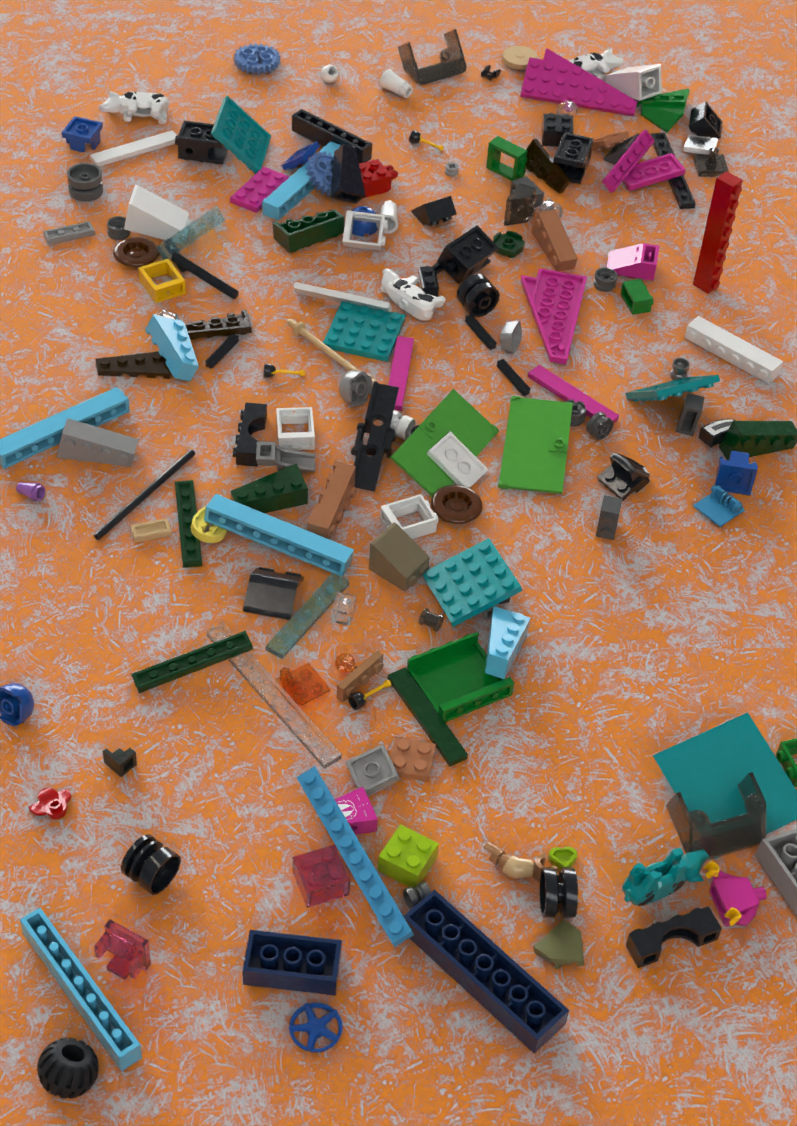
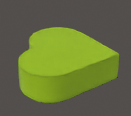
M555 847L550 850L548 855L549 862L558 867L559 870L563 867H571L577 859V851L572 847H564L563 849Z

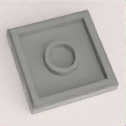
M384 744L346 761L357 789L364 787L367 796L401 780Z

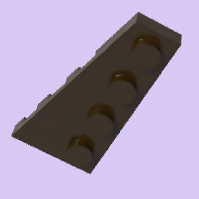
M533 139L526 149V169L534 172L539 179L546 181V184L558 193H563L571 181L557 163L553 162V158L537 139Z
M247 310L241 311L239 315L234 313L227 314L226 318L220 319L217 316L211 318L208 322L200 320L185 324L190 340L202 337L211 338L213 336L252 333Z
M158 351L95 359L97 373L100 376H121L122 374H127L130 377L147 375L148 378H155V375L170 379L169 369L165 363L166 359Z

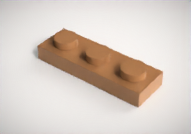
M377 650L337 685V698L343 702L351 694L355 693L360 686L366 685L375 673L378 674L383 668L384 654Z

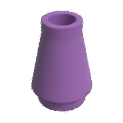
M19 482L16 486L18 493L25 495L33 501L42 500L45 496V487L40 483Z

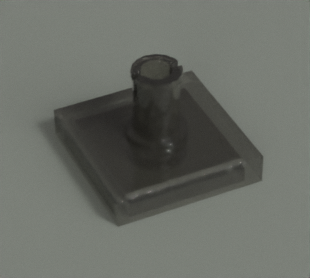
M710 148L709 155L694 154L693 160L698 177H718L726 171L729 172L724 154H718L719 149L714 148L713 151V148Z

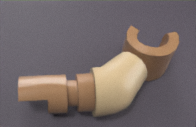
M490 841L484 845L483 848L491 853L489 860L495 865L499 864V867L503 869V873L514 879L533 876L537 882H540L541 869L545 867V854L537 856L535 863H533L530 859L518 858L515 855L511 856L509 854L505 855V851ZM553 865L552 867H554V869H555L556 872H557V871H558V867H556V866Z

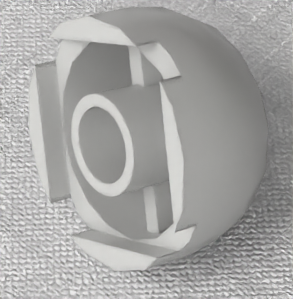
M360 370L347 372L339 383L340 396L345 402L355 406L365 404L368 401V393L371 394L373 388L371 376Z

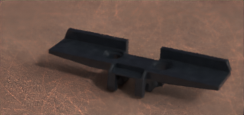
M374 381L365 423H358L355 444L351 449V454L356 456L354 466H356V488L375 491L384 453L387 455V458L392 456L391 445L396 439V433L390 426L399 387L379 384L377 381ZM375 420H381L383 424L381 426H376L373 422ZM364 433H369L367 445L363 444Z

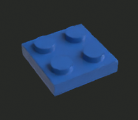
M316 141L297 150L281 165L283 170L285 171L289 168L293 170L299 164L303 165L308 162V158L317 153L316 150L320 147L318 142Z

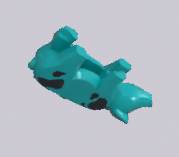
M676 848L663 861L652 863L647 867L642 863L635 865L623 882L624 901H631L636 906H644L676 892L684 885L686 880L688 882L703 881L699 872L704 862L710 856L704 849L683 855L684 851L681 848Z

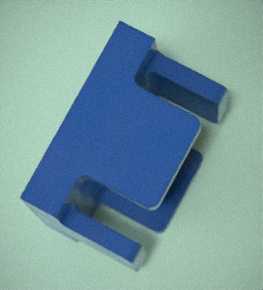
M74 116L62 131V138H66V143L70 144L71 150L84 152L85 143L91 144V148L95 150L101 142L100 131L103 128V123Z
M731 451L730 460H724V457L720 456L715 485H719L725 492L750 496L758 465H756V462L750 464L749 454L744 452Z

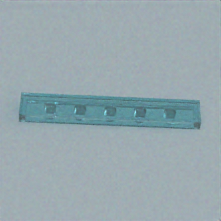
M218 206L156 246L163 260L171 258L172 254L180 252L225 221Z
M332 573L266 645V651L283 659L349 586V581Z

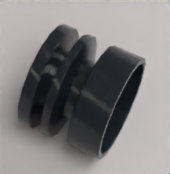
M150 834L143 835L132 844L124 856L121 864V873L128 878L130 877L132 881L139 882V885L152 895H156L162 892L176 876L181 864V857L170 848L163 847V844Z

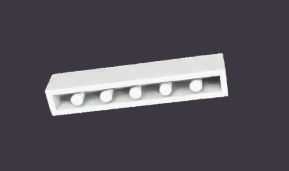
M698 316L687 325L685 339L762 381L770 384L780 374L783 364L782 360Z

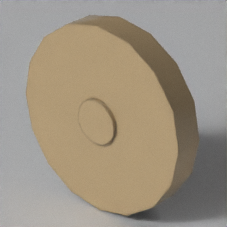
M511 46L504 50L502 60L510 68L526 70L529 57L537 59L538 57L537 53L529 47Z

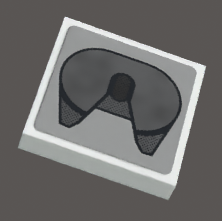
M688 135L683 151L712 156L718 139Z

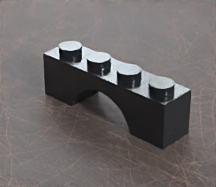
M246 402L245 408L241 409L240 420L242 422L239 421L238 432L240 433L236 434L235 444L237 446L233 448V457H236V465L258 467L256 461L258 440L251 437V435L257 431L265 430L267 404Z
M709 906L702 909L695 908L688 914L682 916L675 915L668 921L662 923L655 922L648 928L633 930L628 935L626 947L636 966L641 968L658 962L662 951L661 945L669 939H686L700 947L717 941L722 928Z

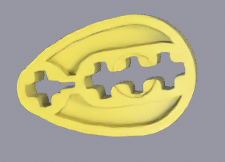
M205 506L194 515L191 523V532L202 542H220L225 538L228 530L213 524L210 526L209 531L204 533L206 527L210 524L204 521Z

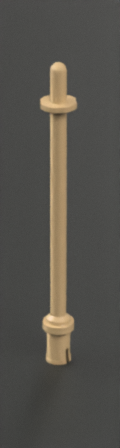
M291 318L287 319V324L293 328V333L296 336H304L348 371L358 370L308 332L303 322L297 323ZM370 375L372 378V382L374 384V381L376 380H374V377Z

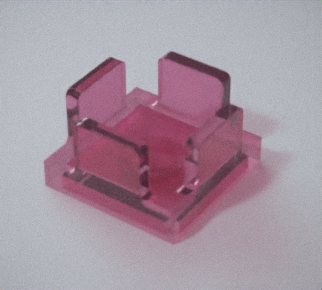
M109 919L104 926L105 933L94 946L95 957L101 959L106 951L115 954L108 963L107 970L122 979H126L129 974L131 978L135 979L141 970L146 971L151 965L149 941Z

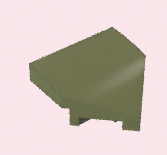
M565 920L533 946L534 953L550 963H554L556 969H559L564 964L577 963V966L585 965L581 931Z

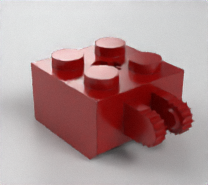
M378 159L359 163L365 197L363 198L390 191L392 180L398 176V172L394 170L392 165L383 166Z

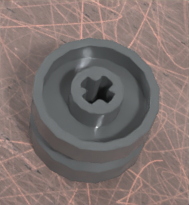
M79 163L68 169V189L72 198L78 201H92L101 197L103 194L102 170L97 165Z

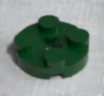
M506 231V234L499 232L493 238V242L499 247L496 253L506 255L509 258H515L517 254L524 250L525 241L522 240L523 237L513 231Z

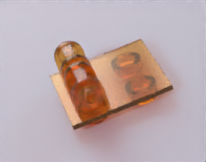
M309 663L293 671L283 667L280 670V677L274 679L296 708L331 691Z

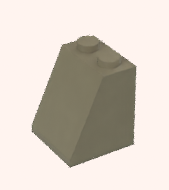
M395 522L370 543L369 570L403 591L413 587L418 579L430 568L429 556Z

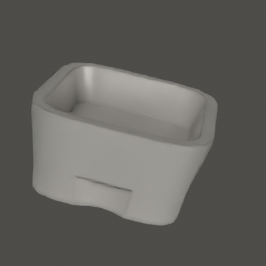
M520 321L506 322L500 333L501 350L514 354L522 340Z

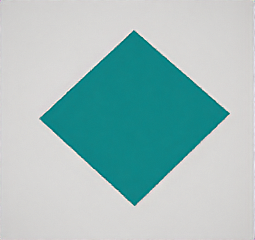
M748 712L652 755L714 859L797 820V790Z

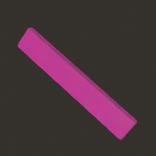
M647 130L641 132L602 180L610 193L618 188L655 142Z
M397 336L388 384L389 386L399 387L394 410L402 411L414 338Z
M541 365L528 372V378L564 401L574 399L575 402H583L585 408H587L586 415L589 417L598 412H603L614 423L618 421V414Z

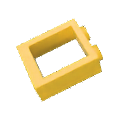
M169 259L138 267L139 281L155 303L186 294L185 280ZM169 274L172 278V281L155 285L152 281V278Z

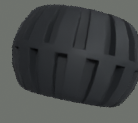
M61 1038L49 1044L41 1053L37 1072L40 1083L47 1092L50 1091V1094L58 1095L60 1098L66 1099L68 1097L70 1099L81 1096L93 1086L98 1076L99 1065L95 1052L85 1042L77 1041L75 1038Z

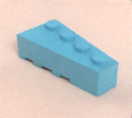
M153 314L145 331L147 334H151V341L159 347L160 350L158 352L166 359L165 363L174 378L191 381L199 365L185 323L179 319L175 320Z
M493 606L489 625L485 673L505 679L527 637L530 617Z

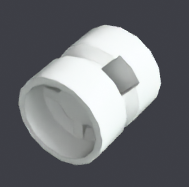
M394 410L390 428L395 430L397 437L406 440L410 436L411 429L415 426L416 420L407 415L402 416V413Z

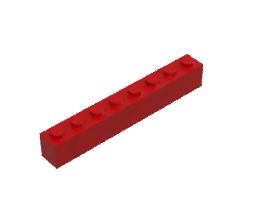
M728 171L716 178L693 281L694 286L707 294L716 290L720 285L719 280L723 272L722 267L726 259L725 254L729 246L728 241L732 233V224L736 217L735 212L739 204V195L742 191L743 180Z

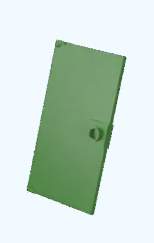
M454 389L390 457L428 492L431 498L440 488L454 483L426 454L434 445L451 432L477 457L499 432V429L494 424H491Z
M511 396L498 487L501 489L510 488L562 494L573 403Z

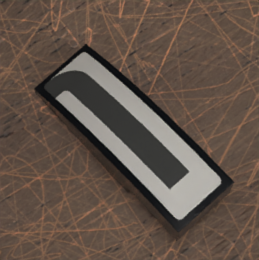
M721 419L701 427L698 438L710 448L721 444L730 425L736 420Z

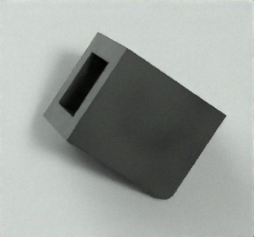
M107 748L103 750L104 763L120 777L137 765L136 752L131 748H128L125 752L122 749H117L114 753H111Z

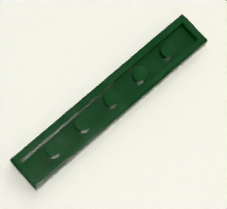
M193 480L176 481L175 491L183 568L202 566L200 540L191 532L192 519L197 513Z
M243 631L131 675L138 693L251 651L253 650V645L246 631Z
M403 668L388 674V680L391 681L392 686L432 743L436 744L437 750L449 767L468 759L467 752L408 670Z

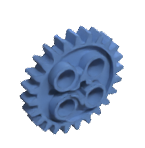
M256 43L254 45L249 44V46L244 45V48L239 47V50H236V53H234V63L241 71L246 70V73L252 72L254 74L257 72L259 75L262 72L265 74L266 71L270 73L271 70L275 71V68H278V65H280V55L277 49H273L272 46H262V43L260 45Z
M319 151L308 159L307 167L305 168L308 171L306 175L310 176L309 181H313L312 186H317L316 190L320 189L321 194L325 192L327 197L331 195L334 157H332L331 153L327 155L325 151L323 153Z

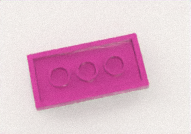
M670 153L637 163L622 182L629 191L685 175V168Z
M263 167L230 197V203L257 213L263 208V200L290 176Z

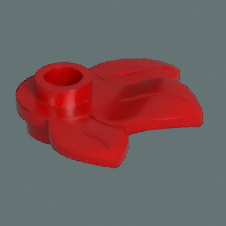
M44 788L38 793L39 801L28 807L29 811L37 816L48 815L52 819H60L67 813V803L71 800V793L68 789L57 792L53 788Z

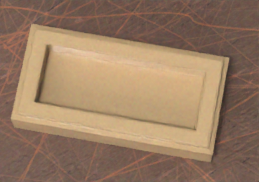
M168 518L130 525L134 543L172 536Z

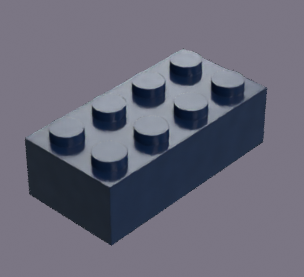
M250 930L243 965V985L336 996L342 940Z

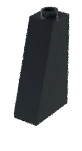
M343 144L334 152L331 198L357 203L365 197L356 147Z

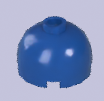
M359 206L351 210L376 214L373 209L366 206ZM354 220L352 234L364 236V234L369 233L370 236L376 233L378 228L374 222Z
M9 683L1 686L0 714L2 716H0V719L10 726L23 723L34 710V700L31 692L25 686L18 683Z

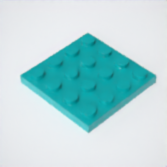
M227 95L223 98L211 134L256 174L262 167L271 135Z
M342 301L323 343L334 351L388 362L396 344L397 336H399L404 325L406 315Z
M719 375L684 377L626 392L625 394L627 399H633L634 402L659 401L667 399L669 396L683 395L684 392H695L699 388L714 387V383L720 382Z
M489 538L428 569L422 575L453 627L523 591L521 585Z

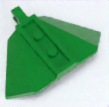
M683 89L657 94L641 101L636 100L638 101L636 107L642 104L641 116L668 133L684 115L690 90Z

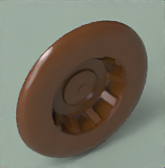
M133 237L119 242L114 248L113 255L123 265L141 267L155 261L159 255V249L151 240Z
M449 485L440 488L434 493L431 499V507L439 518L450 523L462 524L475 520L481 514L482 501L478 494L470 488L460 485Z

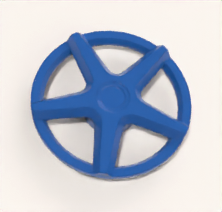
M305 1003L295 1011L289 1023V1032L294 1043L301 1049L309 1052H323L332 1048L339 1041L343 1028L342 1020L337 1010L323 1003ZM312 1008H322L329 1011V1013L321 1018H317ZM305 1011L308 1022L294 1025L298 1015ZM334 1017L338 1023L337 1035L326 1028V1024ZM294 1032H307V1047L296 1039ZM322 1036L333 1041L323 1048H314L316 1040Z

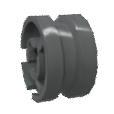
M117 216L107 221V231L110 238L123 240L130 236V231L124 229L125 217Z
M599 268L596 270L593 282L594 287L602 292H610L613 288L615 289L618 277L616 271L611 268Z
M574 399L565 401L573 403L570 426L581 425L585 420L587 409L585 404L581 401L575 402Z
M598 412L588 421L586 431L597 440H602L611 432L614 422L603 412Z

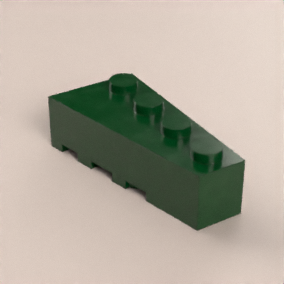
M336 209L316 213L314 217L305 215L301 216L299 220L293 221L290 218L285 219L286 222L284 223L272 222L274 239L288 252H295L301 248L309 247L312 244L323 242L326 239L337 237L344 233V216Z
M733 421L719 448L727 460H730L731 451L748 453L749 457L792 449L797 443V428L792 421Z
M296 463L232 490L231 500L262 513H269L308 504V487Z

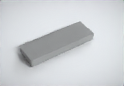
M88 221L45 230L43 235L47 244L51 245L95 235V230L91 222Z

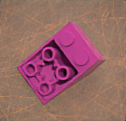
M642 243L610 251L607 268L615 270L617 275L654 281L659 245Z

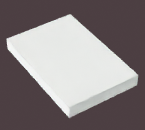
M451 432L426 453L457 485L470 488L489 470Z

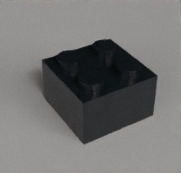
M543 114L542 146L558 147L564 132L574 133L573 115Z

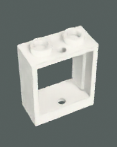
M347 210L342 240L343 246L381 251L382 246H385L386 243L384 230L387 231L388 221H386L385 215ZM354 220L380 223L378 243L351 240Z
M312 407L276 408L278 446L292 450H315ZM308 423V432L282 433V424Z
M422 494L381 506L380 520L386 529L395 522L411 539L434 533L437 530L438 516L436 513H433L429 502L425 501ZM418 511L424 520L402 527L397 518Z

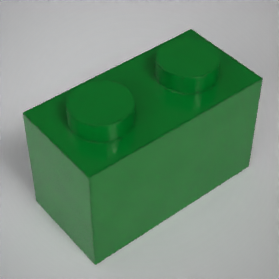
M642 280L623 281L620 295L631 314L651 312L654 299Z

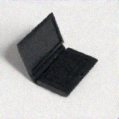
M256 568L250 575L243 612L291 620L296 589L303 582V577L301 574L290 572L284 574L275 572L273 569Z

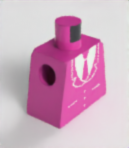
M360 787L335 799L355 835L377 831L378 819L364 787Z

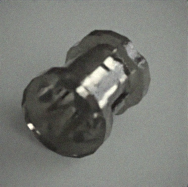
M425 608L420 615L418 623L432 627L437 632L443 624L444 616L436 615L430 612L428 608Z

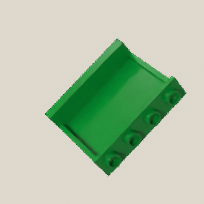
M478 632L466 635L455 641H450L443 646L432 648L420 655H414L407 660L408 672L444 722L502 700L513 693L514 682L511 677L502 679L485 673L487 654L478 643Z

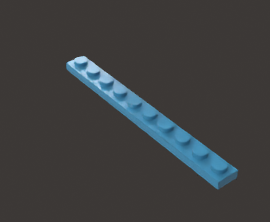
M314 766L296 777L393 946L396 947L414 936V933L316 767Z

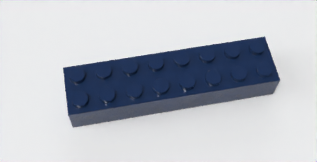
M433 890L404 915L405 920L414 933V936L410 937V939L534 1054L566 1024L569 1009L436 890Z

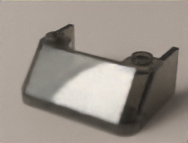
M456 29L444 34L447 48L440 52L441 62L418 69L410 42L398 47L405 72L419 85L449 78L466 71L467 66Z
M753 772L748 773L737 785L744 800L746 814L710 823L708 816L703 811L694 810L688 812L680 792L676 793L667 803V810L685 853L704 849L710 856L707 860L758 846L762 839L766 838L767 805Z

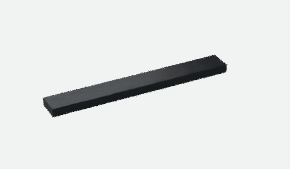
M651 133L652 138L655 140L653 146L658 157L670 153L675 156L665 133ZM684 175L668 179L679 208H695L696 203Z

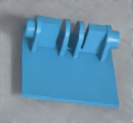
M713 485L711 488L712 493L693 505L694 508L719 527L745 511L741 502L732 495H729L728 492H725L719 485Z

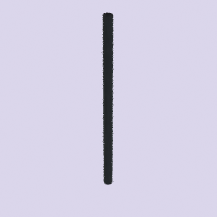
M190 449L99 529L94 534V538L100 540L195 455V452Z

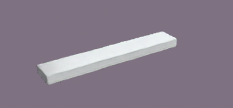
M171 130L90 155V160L100 167L175 144L176 134Z
M295 282L293 287L296 293L339 303L342 301L392 312L389 302Z

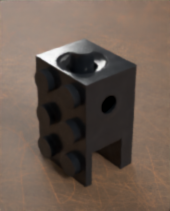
M184 120L178 136L176 135L175 145L178 146V159L223 164L228 150L211 134L214 124Z
M564 132L553 162L557 163L572 183L581 184L591 159L594 138Z
M477 225L446 245L437 262L460 284L466 278L491 262L488 257L496 253L499 247Z

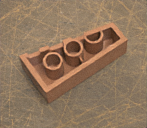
M556 209L538 212L532 234L551 264L559 272L575 269L578 257Z
M337 460L334 461L333 474H328L325 489L322 488L318 503L315 504L307 521V531L330 539L331 535H335L337 524L342 522L344 511L349 509L350 500L357 493V488L355 487L356 466Z

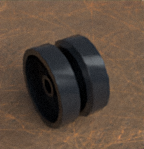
M483 274L469 276L460 284L457 290L458 301L474 317H482L490 313L496 307L500 297L498 289Z
M542 867L539 895L540 910L543 918H554L558 913V909L563 918H574L576 916L578 883L574 867H563L559 872V876L554 867Z

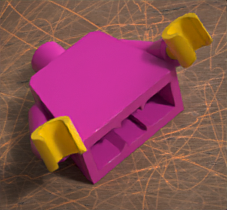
M714 861L709 862L704 866V869L708 870L706 877L708 879L713 878L709 893L724 926H734L735 924L747 926L756 916L759 901L766 900L767 895L764 887L752 888L748 878L724 873Z

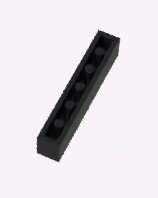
M303 109L292 115V131L311 141H317L323 147L330 141L339 145L347 144L356 147L359 163L368 162L372 159V143Z

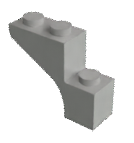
M257 441L256 461L258 466H277L279 471L297 463L301 473H315L314 453L282 448L276 442Z

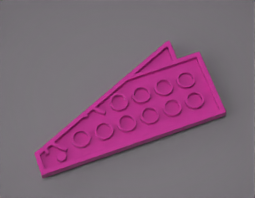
M546 48L544 59L529 57L520 97L634 117L637 106L635 99L550 49Z
M539 268L537 278L522 275L521 284L549 361L567 364L587 276Z

